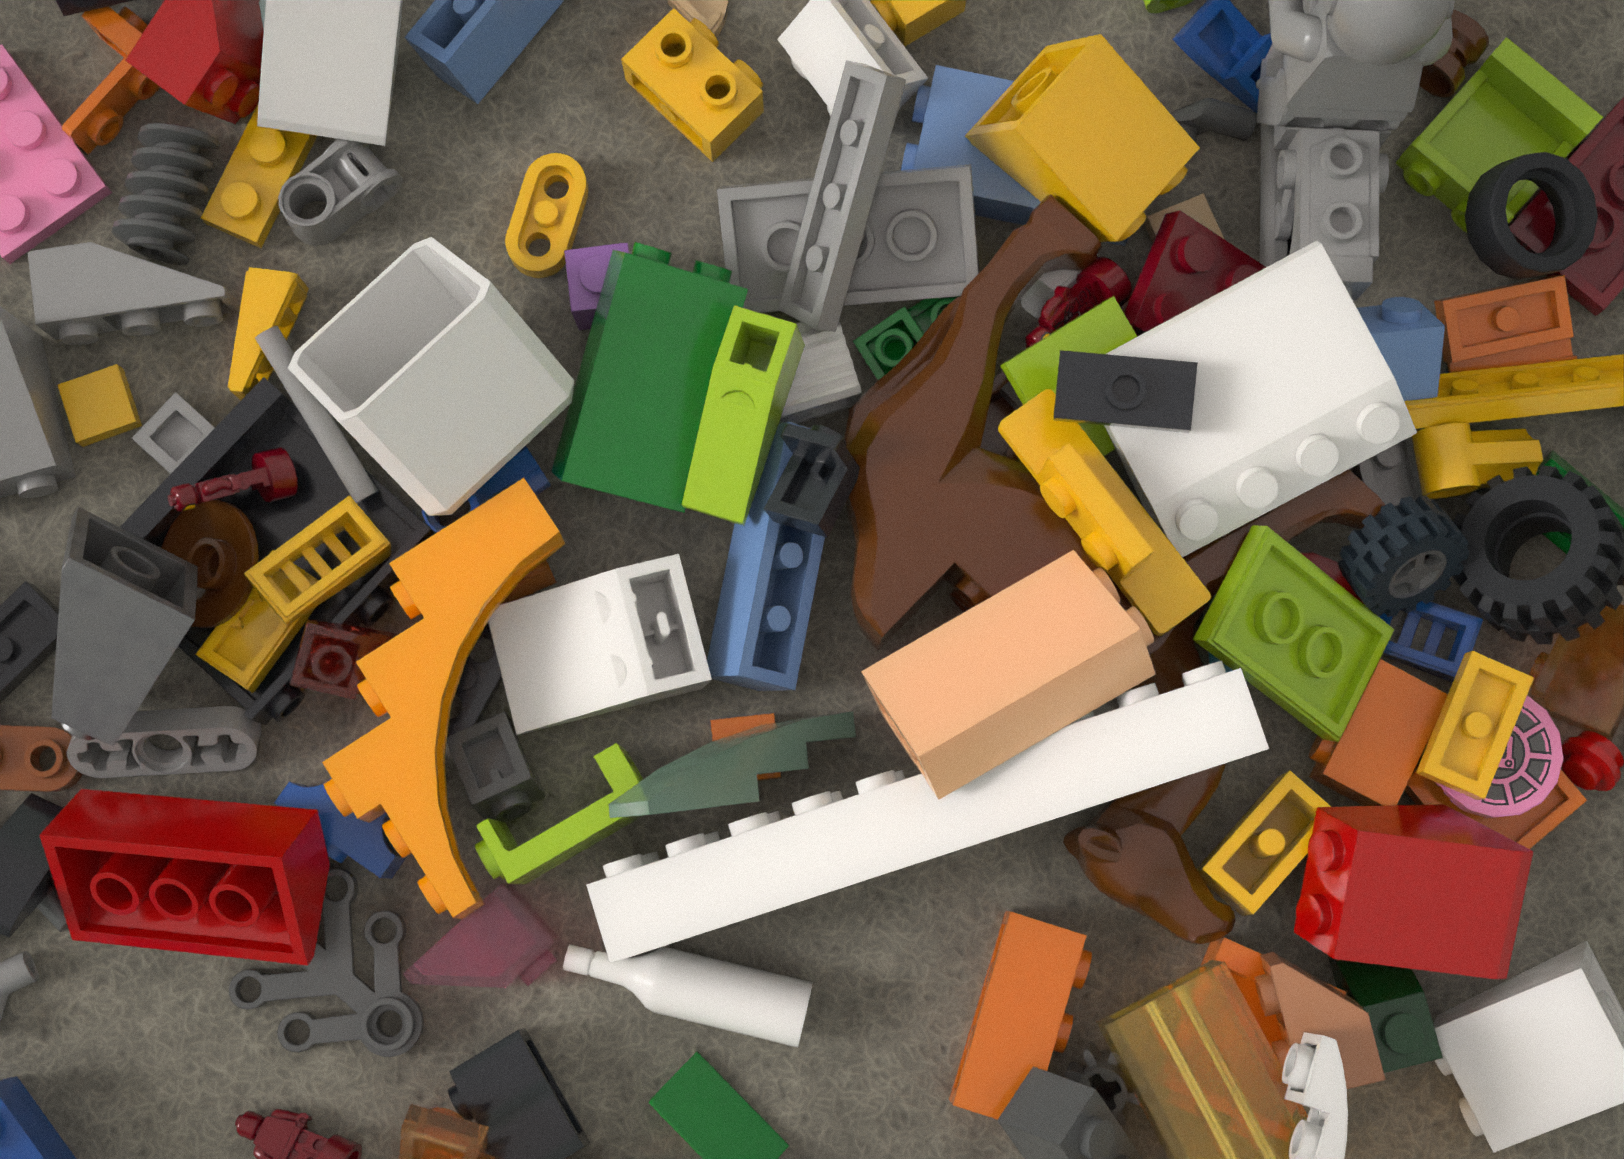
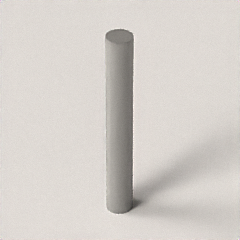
M273 326L257 335L255 340L353 500L359 503L378 492L331 413L288 369L294 352L278 326Z

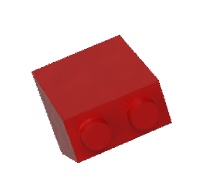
M1444 804L1317 807L1312 835L1308 842V858L1301 895L1296 906L1294 933L1337 960L1488 979H1507L1534 851Z

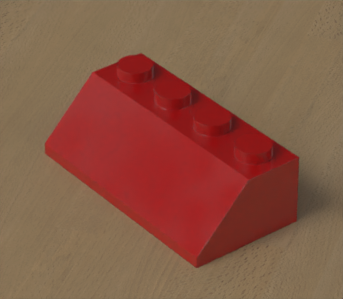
M81 789L39 834L72 940L306 966L314 958L330 867L318 810Z

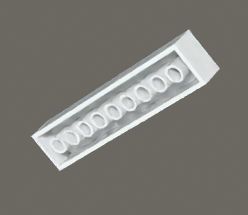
M1218 661L1183 673L1182 680L1185 687L1159 695L1155 683L1124 692L1116 697L1119 705L1118 709L1097 716L1091 711L939 800L922 774L905 779L903 770L896 772L890 770L855 782L859 795L843 799L841 791L833 793L830 791L823 792L791 803L795 816L781 820L779 811L769 814L764 812L730 823L728 826L732 837L720 840L718 831L706 835L701 833L665 845L669 857L659 860L657 852H652L645 855L637 854L603 866L606 878L586 886L609 962L613 963L1268 750L1269 746L1243 672L1239 668L1226 673L1222 661Z

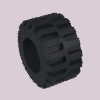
M1542 465L1538 475H1533L1527 466L1513 469L1514 478L1505 482L1500 475H1497L1487 481L1491 490L1483 496L1474 491L1465 501L1471 508L1467 515L1457 513L1453 521L1469 543L1466 546L1469 550L1468 559L1461 561L1464 566L1463 570L1459 575L1452 576L1460 585V591L1489 624L1498 631L1503 629L1510 638L1524 642L1527 636L1530 635L1537 644H1552L1553 634L1560 633L1567 642L1579 638L1580 634L1577 628L1587 622L1593 630L1605 622L1600 612L1606 606L1616 611L1623 600V597L1616 589L1618 585L1624 586V528L1602 494L1593 485L1588 487L1581 476L1571 471L1562 477L1556 467ZM1547 532H1564L1572 535L1570 549L1565 559L1553 571L1532 580L1509 578L1510 565L1515 553L1529 539Z

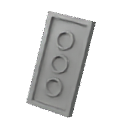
M971 164L881 172L843 306L961 296L963 289L980 273ZM814 178L721 186L717 189L725 269L732 271L730 284L748 289L743 308L758 313L780 311L778 309Z

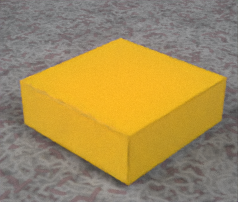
M118 364L57 385L75 442L82 447L142 426L125 371Z

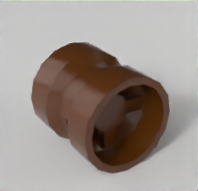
M1453 10L1451 15L1452 42L1448 52L1441 59L1431 65L1423 66L1419 86L1433 96L1451 97L1465 79L1464 68L1467 65L1475 64L1489 46V37L1479 23L1457 10Z

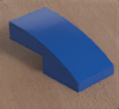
M1207 0L1172 40L1200 68L1257 114L1259 89L1256 87V82L1260 79L1262 59L1266 58L1272 45L1271 33L1261 36L1230 0Z

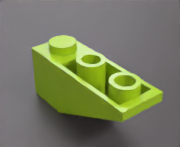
M734 305L712 369L682 500L684 508L745 526L805 347L796 323Z

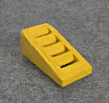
M249 267V270L246 271L228 381L229 390L240 401L263 377L269 380L274 370L255 337L273 326H278L287 341L307 298L309 288L296 273Z
M349 495L246 571L244 575L287 626L390 557L391 543ZM343 530L361 548L353 555L335 536ZM323 543L341 563L333 570L315 550L316 547ZM302 556L321 577L313 585L310 584L293 563ZM280 570L283 571L301 593L292 601L289 600L271 578L272 575Z

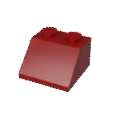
M164 0L125 61L184 105L236 124L241 117L251 114L259 103L264 35L259 0Z

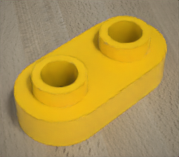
M561 153L546 154L537 158L529 166L505 238L506 249L513 265L521 273L529 277L545 278L560 271L566 264L564 250L572 249L587 202L589 189L581 165L568 155ZM555 182H563L569 186V189L564 197L553 199L546 194L548 187ZM536 239H545L551 244L549 251L543 256H533L528 252L530 244Z

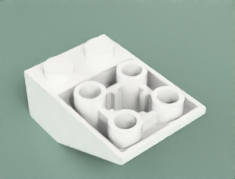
M679 554L616 568L502 604L494 611L488 621L516 736L700 690L712 680Z

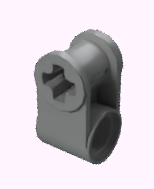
M337 139L328 147L324 154L284 183L278 196L279 208L295 236L303 243L313 246L326 245L339 237L366 214L376 211L396 195L403 184V177L395 169H387L371 151L369 143ZM313 201L327 203L325 210L319 216L313 219L299 218L300 211L306 204Z

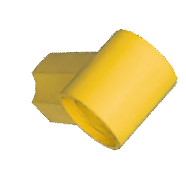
M1448 423L1421 429L1411 436L1422 496H1426L1429 499L1453 497L1467 494L1480 488H1490L1487 481L1497 475H1500L1504 482L1514 478L1513 469L1527 466L1532 474L1536 475L1539 465L1543 462L1539 440L1533 439L1526 429L1471 431L1470 424Z

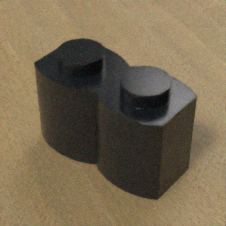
M525 1028L518 1029L449 1071L455 1085L448 1089V1094L454 1108L465 1123L468 1124L475 1119L486 1138L487 1143L480 1147L483 1159H565L590 1143Z

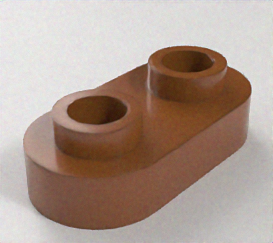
M0 725V790L60 792L75 785L83 774L77 771L67 758V749L72 734L67 730L55 727ZM51 747L56 754V761L51 769L44 771L40 766L39 758L45 749Z

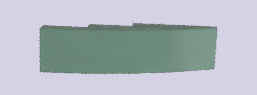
M853 711L760 725L710 742L657 769L608 804L610 818L654 815L760 802L757 774L809 769L806 743L856 737Z

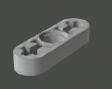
M235 706L136 711L114 747L97 739L84 740L72 735L67 749V758L77 771L94 778L236 771L248 767L255 760L262 728L260 723L250 720L244 714L247 710ZM156 734L169 735L177 739L182 747L175 750L160 749L154 746L148 738ZM227 735H230V738H231V740H232L233 742H230V741H229V738H228Z

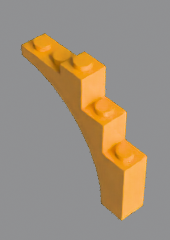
M522 478L389 563L400 580L390 586L394 596L411 620L420 614L424 617V619L356 661L366 677L365 680L357 684L365 701L378 718L387 712L391 718L322 762L332 778L323 784L324 788L344 817L354 813L357 819L368 823L387 813L390 820L383 823L382 828L389 841L402 858L412 853L425 873V876L417 881L423 895L438 915L448 910L451 916L457 919L465 918L483 906L484 902L461 858L448 810L444 757L451 705L466 660L494 611L530 571L565 545L560 531L525 478Z

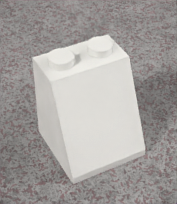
M266 0L257 126L385 146L398 60L403 0Z
M1587 941L1437 1015L1433 1023L1443 1058L1437 1059L1435 1062L1443 1075L1447 1076L1453 1073L1465 1096L1459 1099L1463 1117L1469 1129L1476 1137L1485 1135L1493 1153L1624 1103V1010Z

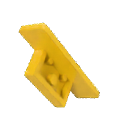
M1046 389L1001 420L998 431L1039 483L1041 494L1049 507L1059 517L1066 518L1079 535L1082 547L1092 563L1109 574L1132 606L1144 617L1152 632L1157 636H1162L1205 605L1211 598L1210 592L1081 426L1076 422L1053 420L1056 394L1051 389Z

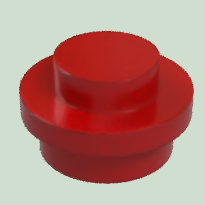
M1583 731L1577 737H1569L1561 744L1563 752L1562 771L1576 786L1584 790L1609 791L1619 782L1621 778L1620 769L1624 765V758L1620 750L1606 737L1596 732Z

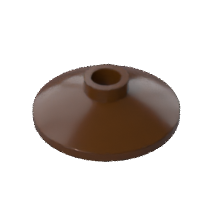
M213 500L198 504L193 509L183 511L170 526L161 548L198 567L195 621L191 626L201 628L215 627L235 616L243 607L253 589L252 584L247 580L244 573L258 563L259 554L256 535L247 516L235 505L225 501Z

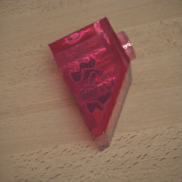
M501 883L483 900V906L463 918L408 968L403 975L411 984L506 988L513 986L521 979L529 987L558 961L550 951L562 940L512 884Z

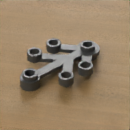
M331 869L328 872L327 883L331 878L340 876L347 882L348 891L342 900L334 901L329 898L325 890L323 912L326 948L319 942H316L314 958L308 966L302 965L308 971L269 975L257 969L239 972L230 982V999L237 1007L250 1010L263 1006L267 1001L337 995L356 1014L317 1019L311 1013L304 1011L291 1013L284 1017L278 1026L277 1035L280 1044L288 1051L302 1052L319 1043L361 1040L369 1051L382 1057H395L404 1054L419 1041L424 1027L423 1013L419 1004L414 998L402 992L399 945L406 936V923L396 912L379 911L371 915L365 924V938L374 947L373 990L355 974L351 903L355 900L358 893L357 880L347 870ZM382 918H389L396 925V935L389 943L380 942L374 933L376 923ZM247 977L257 979L261 985V994L254 1002L246 1001L240 993L241 983ZM388 1010L397 1012L402 1018V1028L395 1036L385 1034L380 1027V1019ZM296 1019L305 1021L310 1028V1036L303 1044L294 1043L288 1034L290 1024Z

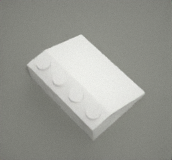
M1319 241L1303 247L1106 353L1108 355L1198 362L1192 425L1189 433L1104 425L1144 509L1182 557L1417 433L1389 366L1323 245Z

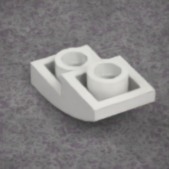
M1303 1032L1301 1043H1294L1289 1049L1282 1071V1081L1288 1084L1284 1099L1310 1108L1307 1121L1300 1120L1295 1127L1289 1147V1159H1344L1348 1125L1347 1087L1337 1041L1324 1035Z

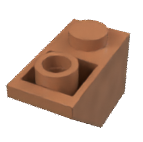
M1270 952L1260 955L1265 974L1254 977L1255 985L1264 1015L1276 1014L1282 1040L1271 1042L1281 1080L1284 1062L1289 1049L1294 1043L1300 1044L1303 1032L1336 1039L1343 1063L1347 1089L1384 1081L1385 1076L1368 1013L1354 999L1278 954Z

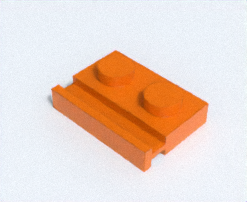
M1552 275L1434 300L1437 319L1445 325L1442 354L1444 362H1447L1449 373L1577 359V356L1573 355L1570 338L1574 337L1565 275Z

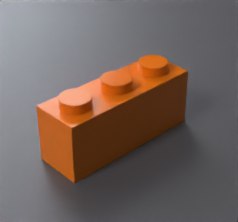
M1005 911L949 1097V1101L953 1106L998 1120L1032 1067L1047 1071L1053 1051L1064 1052L1073 1024V1015L1065 1013L1072 987L1082 989L1092 959V952L1083 949L1087 935L1011 911Z

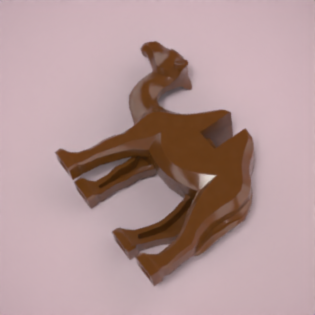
M1047 195L1032 211L1025 225L1011 233L988 265L963 289L960 297H957L948 304L903 359L891 371L880 378L849 409L844 439L847 442V449L860 467L857 482L846 501L847 513L856 541L851 598L854 616L859 628L877 651L888 642L946 581L954 587V590L949 594L950 599L962 612H966L1072 550L1079 555L1091 571L1097 569L1085 553L1079 535L1066 518L1059 517L1049 507L1041 494L1039 483L1024 464L1016 461L1018 456L998 431L1001 420L1015 411L999 394L1001 388L1009 382L1003 370L995 377L997 353L1003 328L1015 305L1043 273L1061 269L1081 271L1098 257L1097 253L1102 248L1099 239L1052 195ZM1132 295L1119 305L1123 313H1125ZM1348 469L1182 557L1210 592L1211 598L1205 605L1164 635L1157 636L1152 632L1154 643L1148 645L1147 649L1156 674L1128 691L1155 683L1159 695L1185 687L1182 674L1204 666L1194 645L1193 626L1213 597L1216 596L1252 525L1268 526L1288 542L1316 524L1338 523L1362 529L1365 526L1362 521L1370 514L1374 517L1381 514V507L1386 504ZM1109 576L1119 594V604L1124 610L1132 607V604ZM1116 698L1107 702V704L1115 709L1119 708ZM1226 763L1114 799L1087 826L1078 827L1068 832L1063 840L1069 853L1078 860L1085 876L1100 892L1117 903L1142 914L1183 941L1196 945L1213 942L1224 937L1233 930L1236 922L1235 914L1231 907L1215 900L1194 866L1181 837L1205 808L1218 788Z

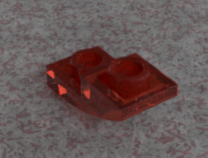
M307 620L290 679V685L355 700L357 694L362 695L357 684L366 679L356 661L399 634L346 624Z

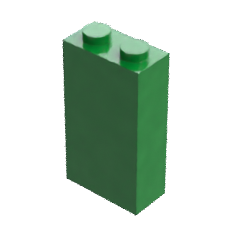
M634 242L631 254L612 250L574 387L572 403L569 405L551 472L563 482L685 513L686 508L682 506V500L712 369L733 307L735 305L743 308L748 289L729 283L732 275L731 270L695 260L692 272L669 266L671 252Z

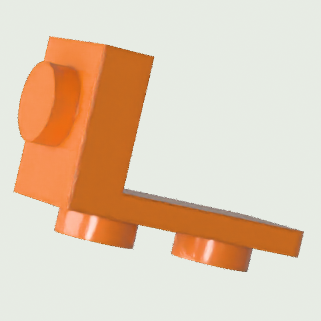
M108 6L86 11L82 14L84 20L98 37L123 57L120 63L62 125V130L88 155L97 145H106L118 135L123 126L124 115L139 99L146 100L152 97L160 88V86L125 61L148 26L125 6L119 13H116Z

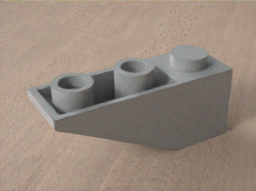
M92 242L28 251L35 325L54 339H59V342L64 345L91 344L99 340L98 333L122 330L123 334L129 336L152 335L161 331L160 324L183 320L188 326H212L223 321V314L240 312V303L224 286Z

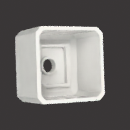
M432 237L416 242L305 342L294 353L288 369L429 516L452 515L572 403L574 379L495 286Z

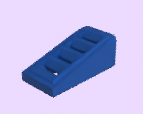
M1421 601L1417 603L1416 610L1408 613L1398 642L1389 641L1382 656L1453 682L1464 654L1474 649L1483 619L1433 602L1425 605ZM1385 613L1379 616L1390 626L1393 616L1387 617ZM1424 618L1433 623L1421 652L1410 647L1420 619ZM1446 627L1458 631L1448 660L1435 656Z

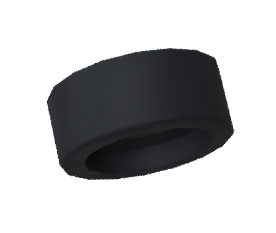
M1548 152L1525 154L1499 163L1482 174L1469 193L1465 211L1468 240L1479 260L1496 274L1516 280L1562 271L1581 259L1594 238L1598 218L1595 195L1583 172L1566 158ZM1519 180H1529L1535 183L1546 193L1553 206L1555 217L1553 239L1548 248L1542 253L1533 254L1528 252L1515 240L1508 227L1506 216L1508 194L1512 186Z

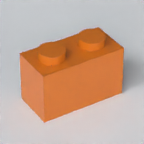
M1380 659L1339 742L1323 740L1317 735L1308 756L1316 761L1309 777L1362 806L1397 805L1432 735L1448 694Z

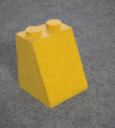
M1102 34L1046 46L965 135L973 146L1040 202L1047 195H1052L1085 225L1100 242H1120L1133 235L1146 220L1144 210L1158 195L1166 194L1183 180L1188 171L1185 164L1200 149Z

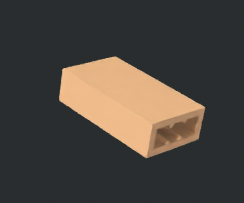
M1074 550L861 671L881 714L938 800L1156 674L1147 649L1148 645L1154 643V637L1144 617L1134 606L1124 610L1119 604V594L1107 573L1100 567L1091 571Z

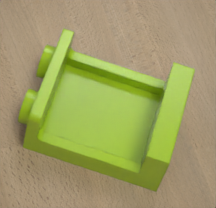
M1506 37L1453 99L1408 146L1396 161V164L1404 170V179L1411 188L1424 196L1434 195L1452 210L1451 217L1455 224L1467 233L1465 211L1468 196L1482 174L1499 163L1525 154L1548 152L1566 158L1599 123L1603 116ZM1519 180L1510 189L1506 204L1508 224L1539 188L1532 181Z
M615 743L594 756L613 792L520 846L516 843L505 822L487 818L477 824V829L483 840L476 843L475 848L492 878L496 879L500 876L503 880L506 879L508 884L525 885L642 817L610 818L608 804L643 780L628 751L618 743Z

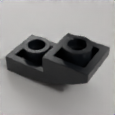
M33 793L26 798L0 829V934L8 938L12 936L47 896L49 879L52 876L39 834L63 808Z

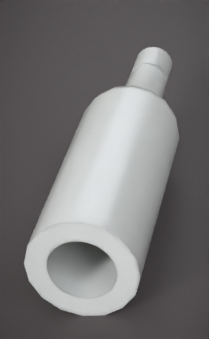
M569 944L563 965V970L586 976L590 975V977L624 986L634 993L646 1009L653 1013L797 1048L813 982L672 948H660L643 956L629 957L610 963L606 952H595L592 949Z

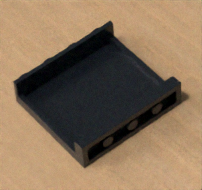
M263 377L120 528L161 548L170 526L183 512L177 511L174 506L171 507L169 505L167 497L170 495L172 487L185 483L193 485L229 474L238 475L251 471L252 456L255 453L282 447L287 451L294 464L298 483L295 496L274 502H266L260 496L258 490L252 491L250 486L239 493L217 499L235 505L249 519L257 539L258 562L267 557L272 550L275 551L348 497L350 493L298 408ZM369 472L367 474L378 492L357 503V505L391 543V556L373 570L319 604L254 693H251L195 655L215 627L201 628L191 626L178 646L247 710L244 714L252 721L267 725L274 718L277 722H280L299 706L305 696V693L300 688L317 670L321 674H326L333 669L349 650V646L344 641L361 623L366 627L376 623L392 605L393 598L388 595L391 592L390 586L400 580L389 563L436 534ZM345 530L335 535L351 555L361 549ZM324 543L315 548L316 552L332 570L341 564ZM303 556L293 562L316 579H321Z

